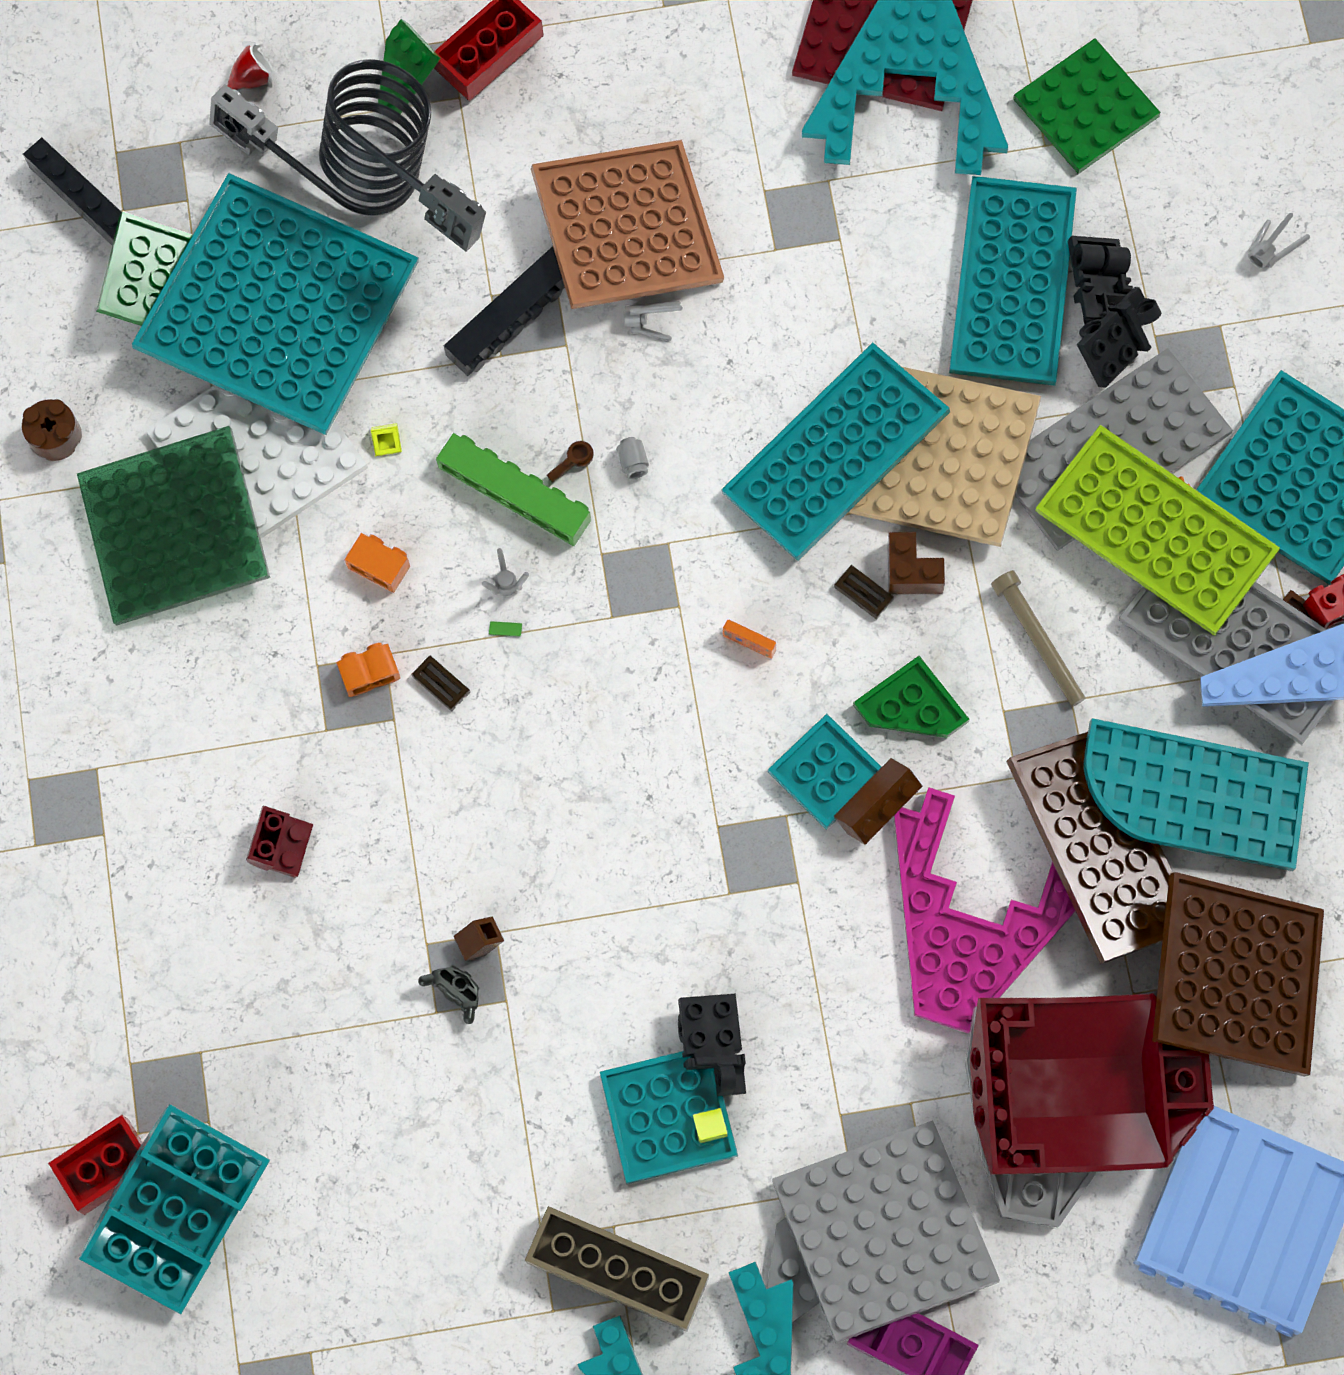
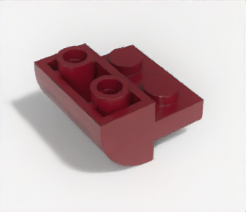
M263 805L246 861L260 869L272 870L296 878L301 869L313 824L291 817L289 813Z

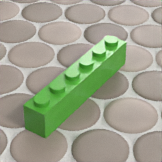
M453 433L436 458L439 469L572 546L576 545L591 522L590 511H588L589 508L585 504L577 500L573 502L567 499L565 493L558 488H548L543 485V481L533 474L528 476L522 473L516 464L510 461L503 462L498 459L495 452L488 448L483 450L477 447L475 442L465 435L460 437Z

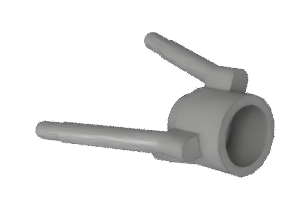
M1289 213L1269 239L1262 242L1271 224L1270 220L1265 222L1254 244L1248 250L1250 252L1248 254L1249 259L1257 267L1265 268L1268 266L1272 268L1279 259L1310 239V235L1306 234L1278 254H1274L1276 248L1272 243L1291 220L1293 213Z
M680 301L648 305H626L624 325L625 327H631L632 333H642L671 341V336L643 328L641 325L647 324L648 313L681 311L683 307L680 305Z
M498 548L497 554L501 571L495 577L496 585L483 581L482 586L491 590L494 595L499 593L505 596L512 595L516 590H522V585L527 580L529 573L525 572L517 581L514 573L507 570L503 551L501 548Z

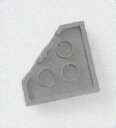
M785 1217L776 1224L767 1289L792 1279L794 1283V1322L819 1304V1300Z

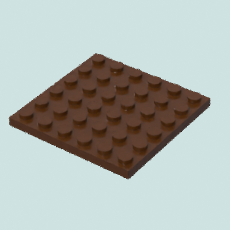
M1178 872L1170 873L1152 1041L1299 1076H1309L1311 1073L1324 909Z

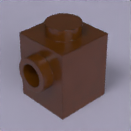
M493 916L474 920L454 935V939L465 961L484 957L504 942Z

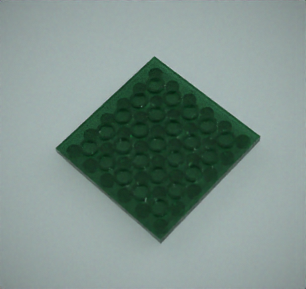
M230 426L77 473L112 620L116 626L271 578L236 442Z

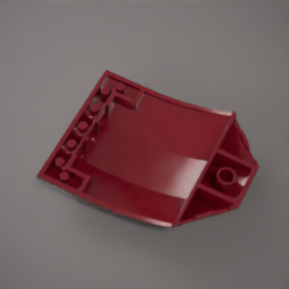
M1153 993L1095 997L978 998L970 1051V1071L974 1123L979 1134L990 1175L1168 1168L1173 1161L1174 1155L1182 1146H1185L1196 1132V1127L1214 1109L1209 1054L1152 1041L1157 1000Z

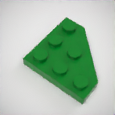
M402 19L392 28L390 35L386 39L383 61L392 63L407 71L421 85L441 59L410 24ZM382 71L383 76L389 77L401 83L402 85L407 87L411 92L416 94V92L403 80L390 73ZM380 85L381 90H384L397 96L407 104L409 103V101L399 93L395 92L390 88ZM378 99L379 104L385 105L400 114L402 113L401 110L392 104Z
M920 656L914 658L853 702V706L869 727L947 738L969 722L968 716Z

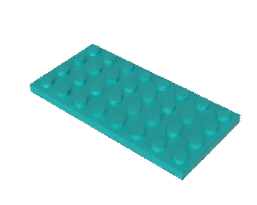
M972 176L949 374L1056 385L1070 258L1067 241L1072 236L1076 187Z
M872 342L721 489L722 493L791 556L799 561L950 413V408Z

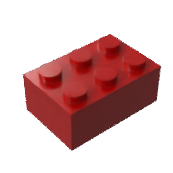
M120 1115L48 1164L76 1210L86 1215L110 1199L143 1142L129 1119Z

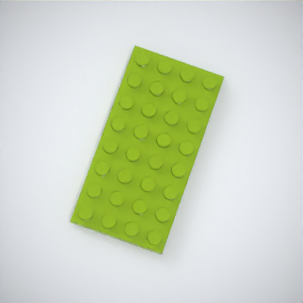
M1099 425L1035 510L1214 636L1280 550V547L1102 425Z

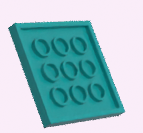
M684 1051L600 1071L626 1184L738 1157L724 1097L717 1096L714 1068L686 1070L683 1063L690 1057L683 1058L682 1053ZM721 1108L728 1136L699 1143L693 1115Z

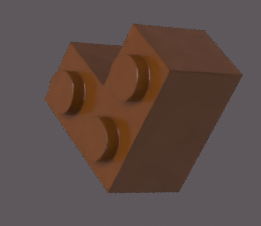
M889 532L887 542L888 593L943 594L945 586L944 558H917L916 532Z

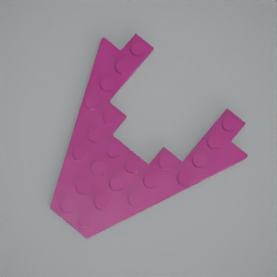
M928 787L920 813L902 807L894 815L914 1016L969 1034L973 1008L977 1007L978 998H1000L1076 911L1053 862L1038 908L1011 899L1003 925L950 909L949 906L957 882L931 874V870L955 795Z

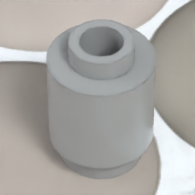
M635 437L621 440L616 450L623 473L627 474L629 479H636L646 475L649 463L642 441Z

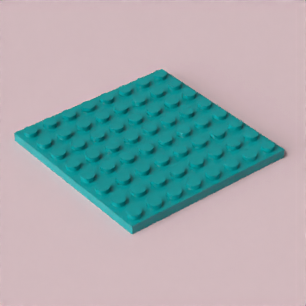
M228 173L133 340L132 348L327 435L419 262V257Z

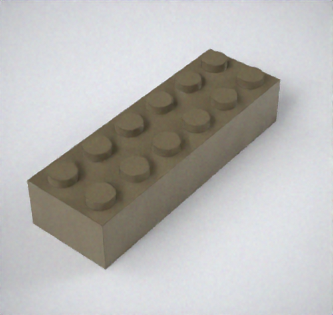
M549 1206L545 1211L525 1258V1262L533 1267L686 1332L709 1280V1274Z

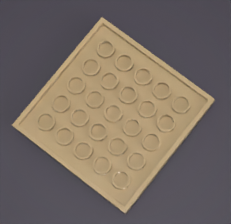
M902 367L950 408V413L848 513L1001 547L1039 410L1041 396Z

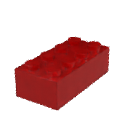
M492 0L435 50V53L441 59L434 69L468 101H471L544 36L542 20L520 0Z

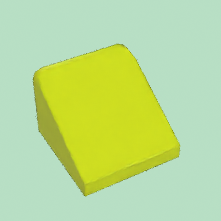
M397 423L371 427L375 456L402 452Z
M721 1108L693 1115L699 1143L728 1136Z

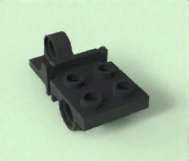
M1072 235L1067 242L1075 286L1080 287L1073 295L1075 304H1081L1085 325L1093 320H1102L1104 318L1102 313L1109 311L1108 304L1117 305L1133 289V286H1129L1131 278L1126 277L1131 264V253L1127 247H1121L1119 239Z
M1134 287L1116 306L1110 305L1108 307L1109 311L1102 313L1104 316L1102 320L1090 321L1079 331L1082 339L1076 345L1098 387L1106 388L1139 355L1137 351L1148 352L1152 348L1141 326L1156 321L1162 312L1156 300L1144 297L1140 287Z
M736 993L679 998L678 1034L680 1042L683 1043V1058L690 1057L683 1063L684 1068L686 1067V1070L714 1068L717 1096L746 1094L744 1076L745 1054H735L742 1050Z

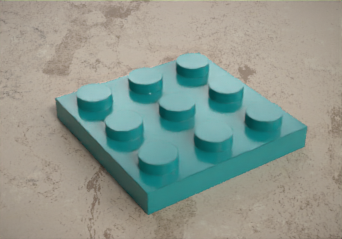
M826 714L768 769V773L827 830L836 821L834 815L875 775L881 766Z

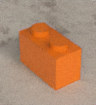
M361 533L344 559L347 568L394 593L410 568L407 554L397 547L391 549L383 545L384 542L375 535L370 534L368 537Z

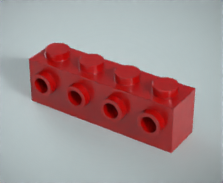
M1343 574L1332 580L1331 585L1325 588L1323 585H1319L1308 593V599L1303 603L1311 619L1325 629L1344 621Z

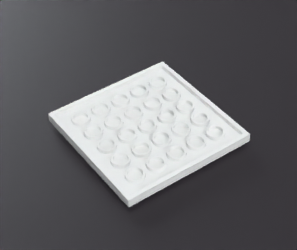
M215 385L146 429L153 443L233 556H236L368 468L364 459L335 420L327 435H324Z

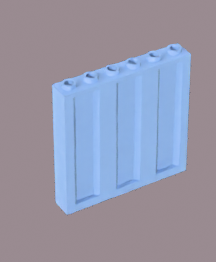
M1214 1106L1210 1114L1204 1117L1196 1127V1132L1185 1146L1178 1150L1133 1263L1139 1265L1138 1270L1144 1274L1155 1277L1157 1273L1166 1277V1283L1182 1289L1184 1285L1193 1289V1294L1201 1299L1209 1301L1210 1298H1214L1220 1301V1306L1226 1310L1237 1313L1239 1309L1249 1314L1248 1319L1258 1324L1265 1325V1322L1271 1323L1276 1326L1275 1330L1283 1335L1292 1337L1293 1334H1301L1344 1224V1161Z

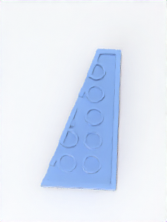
M1344 624L1202 676L1200 679L1202 707L1344 700Z

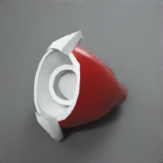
M243 41L242 46L245 49L232 67L227 86L231 89L240 90L268 84V87L272 88L277 79V73H275L270 63L258 50L261 46L255 42Z

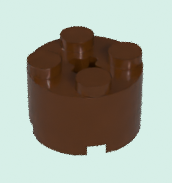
M59 399L42 400L28 407L23 412L22 433L34 453L50 461L62 460L73 454L78 442L80 443L82 431L73 412L63 401Z

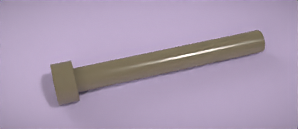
M1014 570L999 576L991 583L998 597L1004 595L1070 705L1073 707L1081 703L1086 697L1019 590L1018 586L1021 584L1019 577Z

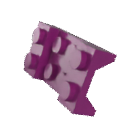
M919 1313L849 1338L847 1342L848 1346L887 1364L905 1375H964L979 1346Z

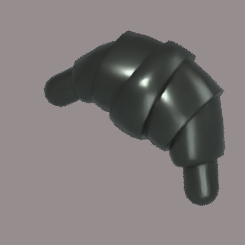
M452 965L451 967L433 970L431 974L419 977L418 983L420 986L432 985L433 987H438L444 993L443 995L446 999L461 1006V1010L464 1012L463 1020L466 1024L474 1022L475 1010L478 1007V990L480 988L467 971H462Z

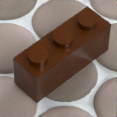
M890 758L834 815V818L848 835L866 845L923 786L910 768Z

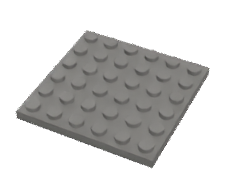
M933 1120L772 1178L773 1186L835 1343L992 1286L1000 1281Z

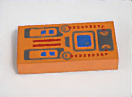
M731 620L725 622L723 626L724 637L768 658H773L776 652V641Z

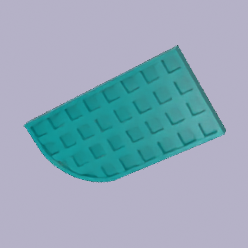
M1094 718L1089 721L1084 756L1086 782L1101 812L1121 831L1145 842L1288 871L1296 869L1309 762Z

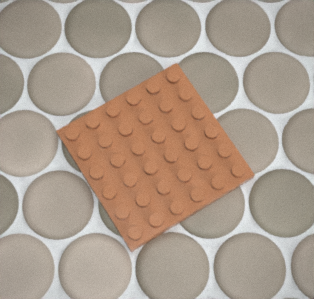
M682 140L532 164L531 173L571 309L723 283L724 274Z

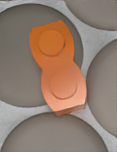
M374 643L366 648L367 651L356 654V652L344 654L341 660L336 662L349 697L366 693L374 688L382 687L401 679L388 644Z

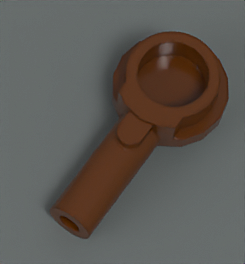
M585 441L572 443L568 448L567 458L546 476L554 483L573 466L585 467L589 465L594 457L593 448Z

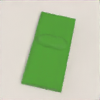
M490 621L489 635L521 637L522 623Z

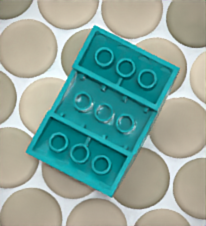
M169 1104L145 1138L117 1184L95 1224L79 1260L182 1314L211 1264L212 1256L238 1211H241L270 1159Z

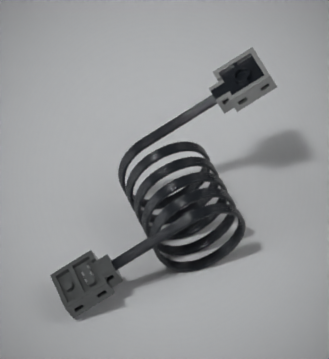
M375 59L355 61L344 66L334 75L327 93L319 149V161L322 170L334 186L354 199L363 202L379 203L400 196L396 200L380 206H365L345 198L277 145L275 141L277 140L278 127L265 117L264 112L251 102H247L237 90L231 89L224 84L211 97L209 125L248 155L256 148L262 153L270 149L344 208L363 215L385 214L403 205L416 189L420 192L418 201L429 209L425 213L424 220L461 249L467 252L480 238L486 211L480 203L469 199L458 186L451 182L449 183L445 179H441L436 174L425 184L418 180L431 121V104L423 86L402 68L392 63ZM373 69L384 71L407 83L418 94L422 103L407 87L383 75L371 73L357 74L341 82L339 81L346 75L359 70ZM370 83L382 85L406 98L416 109L419 116L403 100L381 89L362 87L345 91L340 95L338 94L344 89L357 84ZM359 97L380 99L392 104L406 114L416 129L400 113L376 102L357 101L347 103L339 108L337 107L350 99ZM354 111H371L382 114L403 127L413 142L402 130L382 118L361 114L341 118V116ZM366 124L379 127L399 139L405 145V148L392 153H384L349 125ZM339 129H340L343 133H345L349 138H351L353 141H355L358 145H360L362 148H364L365 150H363V149L357 147L356 145H354L353 143H351L349 140H347V139L339 132ZM333 138L352 155L368 162L383 163L386 167L368 166L352 159L338 147ZM332 153L346 166L361 174L374 177H384L397 174L398 176L386 180H369L359 177L348 171L346 168H344L334 158ZM408 155H410L408 158H406L405 160L401 161L400 163L395 162V161L401 160V159L407 157ZM329 165L345 180L365 189L383 190L395 187L399 184L401 185L393 190L383 193H367L359 191L347 185L339 177H337L336 174L331 170Z

